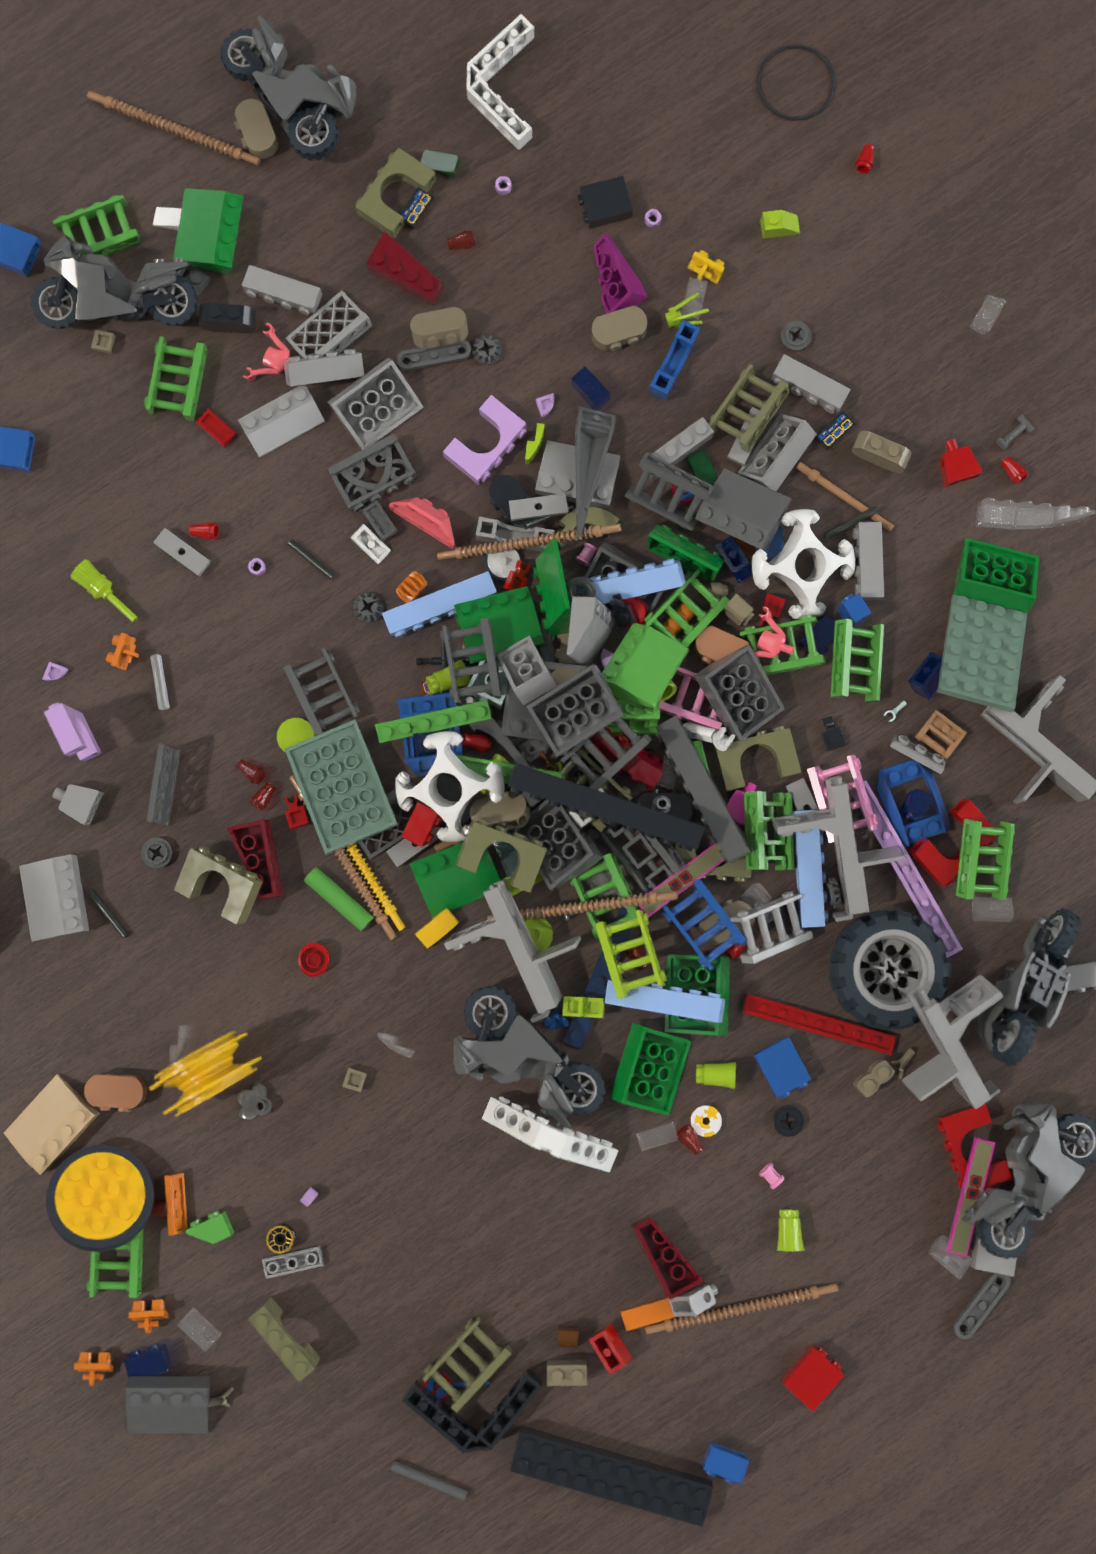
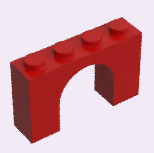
M962 799L949 811L962 827L964 826V819L982 822V827H993L971 800ZM980 835L979 846H990L995 842L998 835ZM921 838L908 850L936 884L945 887L954 881V877L958 874L960 853L953 857L945 858L929 840Z
M983 1104L976 1110L970 1105L937 1117L939 1121L937 1122V1127L940 1134L943 1133L945 1141H943L946 1152H950L952 1158L950 1165L952 1170L957 1172L958 1179H956L960 1190L968 1165L961 1152V1142L965 1134L970 1130L992 1123L986 1104ZM999 1158L990 1162L984 1189L1012 1179L1006 1160Z

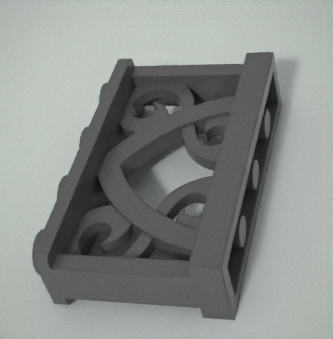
M395 434L327 468L350 512L362 510L365 504L373 503L376 500L379 501L382 495L396 492L398 487L403 484L405 486L411 484L417 477ZM396 447L402 459L392 460L391 449ZM380 455L382 456L381 461L386 460V462L378 463L375 461V458ZM369 461L376 467H385L379 484L360 480L365 473L364 463ZM392 465H404L406 468L404 475L396 476L395 472L401 470L397 467L392 468ZM358 467L361 469L359 475L355 478L354 476L357 475V473H354L353 469ZM341 475L350 482L345 489H343L338 480V477ZM353 485L357 486L354 489V495L356 492H361V497L356 500L351 499L348 495Z

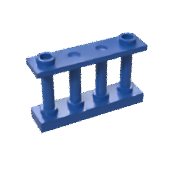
M698 879L693 883L696 888L691 895L671 910L666 905H663L662 907L665 912L662 914L669 923L671 921L675 923L700 956L698 961L704 969L708 967L712 971L714 968L710 964L711 961L734 944L737 945L739 943L741 947L745 946L747 939L736 925L731 922L730 917L702 881ZM698 898H704L707 902L706 907L681 926L675 916ZM710 913H716L720 918L717 920L718 923L693 941L687 934V931ZM727 928L731 933L729 935L730 938L704 956L698 947L721 929L725 930Z

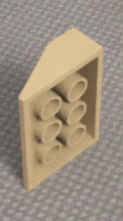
M57 1074L7 1128L4 1134L23 1159L36 1172L42 1175L56 1163L100 1113Z

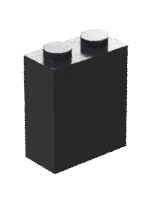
M624 176L580 187V194L577 195L579 205H583L584 212H582L584 223H588L589 229L632 218L633 208Z

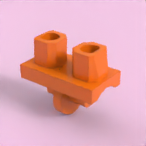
M125 633L114 635L112 645L117 646L115 653L109 652L106 661L111 663V666L126 671L132 657H139V654L134 652L136 638Z
M162 1299L152 1300L151 1311H146L145 1301H134L132 1312H129L128 1318L132 1319V1321L145 1320L144 1322H138V1328H145V1333L148 1334L151 1333L152 1327L159 1326L158 1321L152 1320L168 1319V1312L165 1311V1303Z
M80 1352L78 1363H74V1370L90 1372L89 1374H83L82 1379L89 1380V1385L95 1386L97 1380H103L104 1378L103 1374H97V1372H114V1365L111 1364L110 1353H99L98 1363H92V1353Z

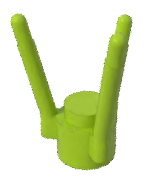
M695 293L675 307L669 308V312L665 314L669 328H678L684 319L709 312V309H704L682 316L680 311L676 312V310L698 297L699 293ZM689 321V323L699 325L702 324V321Z

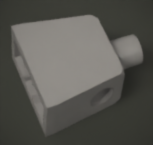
M72 784L68 785L66 791L57 787L53 793V798L61 801L59 810L87 826L90 825L103 796L101 791Z
M714 1284L696 1285L669 1300L674 1316H697L715 1305L714 1296L718 1294V1289Z

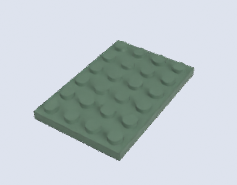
M953 594L937 692L1013 712L1017 697L1027 613Z
M352 720L285 749L326 855L398 825L356 720Z

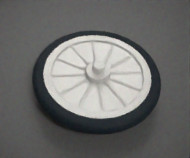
M516 548L514 551L511 549L504 552L500 550L499 553L494 551V554L489 552L488 555H484L485 570L489 571L490 576L495 580L506 581L509 572L516 571L517 561H523L522 555Z

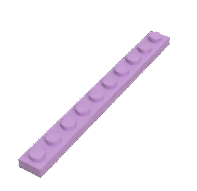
M864 781L872 812L878 818V829L872 830L881 848L898 846L905 854V860L890 863L922 919L934 928L933 931L939 938L942 937L948 949L946 952L948 958L963 948L867 781ZM857 789L849 791L855 801L860 800ZM861 807V808H859V809H860L861 813L863 814V816H864V818H865L863 809H862V807Z

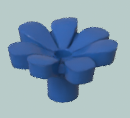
M553 1009L552 1016L546 1017L543 1025L549 1026L550 1030H554L556 1026L561 1029L567 1027L569 1023L566 1017L560 1016L559 1009Z

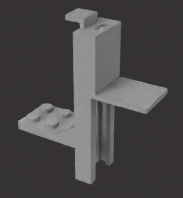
M1061 675L1050 680L1020 716L1015 711L1008 712L987 706L980 714V716L1041 766L1040 770L1013 800L1015 804L1026 801L1046 776L1077 802L1089 800L1093 794L1096 795V780L1038 732L1041 710H1045L1052 702L1050 699L1054 695L1057 696L1064 688L1062 684L1066 680Z
M841 776L825 778L828 809L772 818L775 831L778 835L784 837L791 836L793 832L798 831L809 833L812 832V829L816 828L833 834L841 892L845 911L833 913V918L836 922L853 919V914L869 912L864 866L906 859L905 854L898 846L857 853L847 783H842Z
M505 879L491 884L489 886L490 890L488 889L483 892L494 917L452 934L444 945L447 950L453 948L456 951L464 947V944L469 941L475 943L481 940L482 936L505 939L538 1011L530 1019L533 1023L546 1018L550 1013V1009L557 1007L562 998L560 989L546 960L575 949L581 941L580 935L538 952Z
M979 975L939 1004L934 999L929 1000L925 991L920 986L907 993L909 1001L940 1054L902 1079L904 1085L920 1101H923L951 1081L957 1092L975 1110L1000 1093V1089L991 1080L983 1084L959 1039L971 1019L1003 998L1001 992L983 976ZM949 1011H952L958 1017L949 1023L946 1016Z

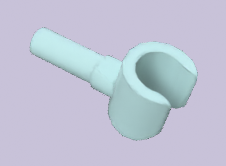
M905 701L892 711L888 710L884 713V716L889 712L893 714V718L888 722L893 721L896 714L907 705Z

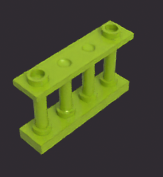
M642 910L636 911L637 918L612 926L607 925L606 922L595 924L617 1000L627 998L628 993L632 989L657 982L658 987L665 986L664 981H667L664 970L660 969L648 930L649 918ZM640 925L642 937L617 945L612 943L610 936H613V933ZM646 944L648 956L622 964L621 962L618 963L616 957L618 952ZM645 964H652L653 975L631 982L623 980L622 974L624 971Z

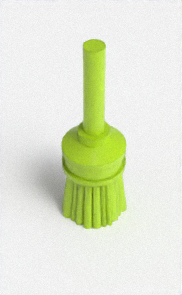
M85 559L75 567L70 575L71 579L87 589V592L92 594L94 599H108L132 623L137 620L138 617L112 594V582L105 575H101L89 560Z

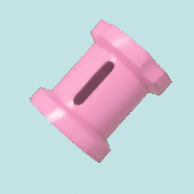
M584 543L582 552L575 559L580 564L590 567L591 561L598 552V549L589 543Z
M769 1163L759 1172V1175L768 1181L772 1189H775L785 1178L773 1168L774 1165L772 1163Z

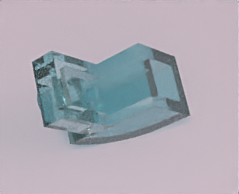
M507 842L493 843L508 879L512 878L518 862L516 849Z

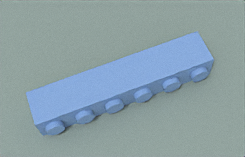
M674 558L662 561L663 564L649 563L641 569L632 567L626 569L624 573L619 574V571L608 573L607 577L601 578L600 575L589 579L594 583L596 590L595 598L602 604L610 603V600H613L612 595L618 593L621 594L622 599H628L683 586L686 581L680 560L674 561ZM578 587L579 590L576 592L575 595L582 594L583 596H585L584 592L587 588L581 589L580 587Z
M489 571L383 612L382 615L391 637L400 638L406 635V632L409 630L417 631L424 628V624L430 622L431 624L438 623L442 620V617L447 615L449 617L455 616V604L495 595L497 591Z
M817 810L792 811V813H793V815H794V814L805 813V812H811V811H817ZM818 828L812 829V832L809 833L793 832L797 894H802L803 896L798 899L800 927L825 926V922H828V912L824 910L827 894L826 891H823V883L826 882L825 872H822L821 865L824 864V853L820 849V845H823V834L819 833Z
M608 980L604 1003L722 1023L725 999H721L720 994L709 993L708 996H703L701 991L690 990L689 993L682 992V988L671 986L670 990L663 989V987H658V984L652 983L651 987L641 986L632 989L628 993L627 998L617 1000L612 980Z

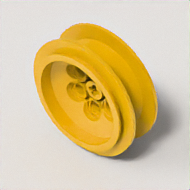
M233 1031L157 1074L154 1078H159L160 1081L149 1088L151 1091L164 1086V1088L177 1087L184 1092L178 1102L164 1111L163 1114L167 1115L177 1109L178 1113L175 1115L177 1117L258 1070L257 1068L252 1069L251 1066L262 1060L261 1056L248 1063L233 1064L234 1058L232 1055L239 1046L238 1042L247 1037L248 1033L245 1032L234 1037V1034L237 1032Z

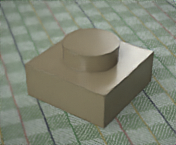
M95 330L91 345L92 350L111 354L115 335Z
M348 1068L342 1087L362 1092L367 1073Z

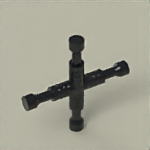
M442 642L441 657H431L430 659L416 658L417 666L431 664L441 665V669L448 667L445 642ZM468 657L454 658L455 663L459 660H462L463 662H467L470 664Z

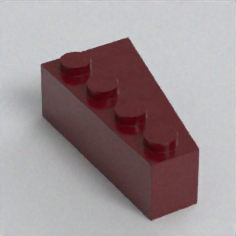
M384 231L366 262L368 271L433 306L442 292L441 282Z
M604 727L623 749L626 748L628 750L633 746L625 736L621 734L616 735L608 727ZM597 732L589 739L608 761L614 763L619 759L617 757L618 754ZM643 748L619 772H628L633 781L637 783L642 781L647 784L646 789L652 792L663 774V760L658 754L654 752L649 753Z
M259 820L226 827L232 836L236 850L240 854L243 866L247 871L255 873L257 878L263 881L257 895L258 900L284 896L270 821Z
M646 1216L630 1225L666 1298L671 1300L704 1282L652 1218Z

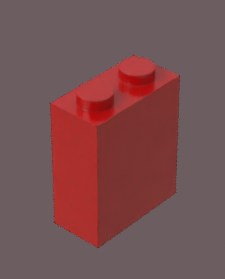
M813 1344L809 1346L781 1378L783 1385L812 1412L844 1377L841 1371L843 1367L834 1359L831 1362L826 1357L828 1353L822 1347L818 1346L816 1348Z

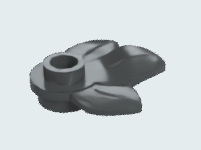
M255 1082L252 1090L243 1089L237 1092L238 1102L243 1106L238 1116L242 1119L253 1120L257 1116H265L270 1112L272 1104L267 1098L266 1088L261 1083ZM260 1103L263 1104L262 1109L259 1108Z

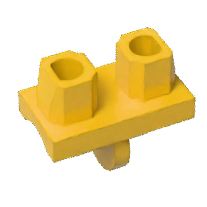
M703 250L699 253L695 251L688 268L699 274L698 280L701 281L705 277L717 284L725 268L724 262L719 259L715 261L710 260L708 253Z

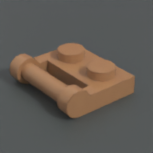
M935 710L914 738L918 741L922 740L946 761L967 733L939 711ZM930 730L947 743L949 747L947 749L943 748L926 735V732Z

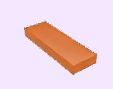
M184 1173L166 1175L168 1235L174 1236L186 1233L188 1229Z
M668 1298L621 1310L626 1331L677 1317L673 1314Z

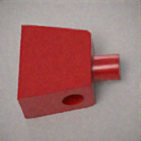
M956 439L945 442L947 452L943 453L940 457L944 488L977 478L983 473L969 446L958 448Z

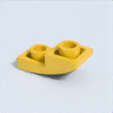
M445 908L433 917L429 923L419 929L415 935L428 949L453 929L459 921L448 908Z

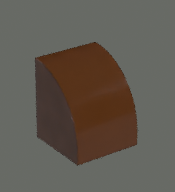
M559 1325L557 1346L577 1348L578 1326Z

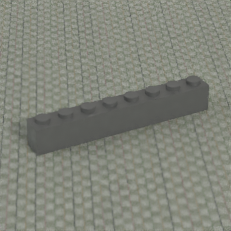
M674 716L656 726L658 731L656 736L660 743L664 742L667 747L665 753L670 760H674L676 764L674 769L679 777H683L685 781L683 786L687 793L691 792L694 797L692 803L697 810H701L703 814L701 819L706 827H710L712 831L710 836L715 844L718 843L722 849L719 853L723 860L733 863L752 853L680 718Z

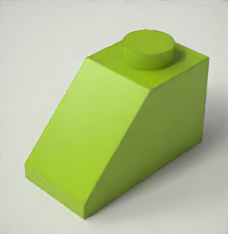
M784 210L762 213L760 223L763 239L800 234L798 216Z

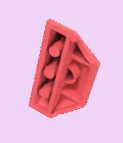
M415 497L390 503L389 508L392 512L452 550L456 548L450 519L446 511L441 508L435 509L432 507L433 504L425 498L421 500Z

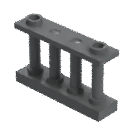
M646 452L639 464V467L644 469L636 487L631 485L625 497L633 503H638L679 524L682 528L692 531L698 522L693 516L701 500H708L714 486ZM651 473L661 478L653 496L643 492ZM667 482H671L678 487L670 505L659 500ZM685 490L695 495L687 513L677 509Z
M489 618L480 619L481 624H478L477 627L449 631L448 626H442L443 631H440L441 641L445 642L452 683L450 697L451 700L454 699L455 703H461L460 696L483 692L493 693L494 697L503 696ZM477 634L483 635L484 643H481V646L452 650L451 639ZM481 653L487 657V662L484 665L462 669L455 668L454 658ZM485 672L490 675L488 684L459 689L457 677Z
M325 647L321 649L324 656L298 669L297 667L293 669L290 664L283 667L316 736L324 733L323 730L326 729V726L348 715L353 714L356 720L359 719L357 713L360 712L357 703H352L333 664L336 660L332 652H327ZM326 663L329 664L332 671L331 674L306 686L305 684L301 685L299 681L301 675ZM334 680L337 681L341 690L316 702H309L307 698L309 692ZM345 697L349 707L323 720L321 718L317 719L315 714L318 712L317 709Z
M619 718L614 723L632 741L631 744L633 746L628 750L626 748L623 749L604 728L597 732L618 754V760L614 763L612 761L609 762L590 742L589 739L593 736L591 735L564 752L561 762L564 763L570 758L590 779L589 782L591 784L589 788L598 790L650 742L651 738L647 734L643 737L637 736ZM582 745L604 767V772L600 776L595 774L575 753Z

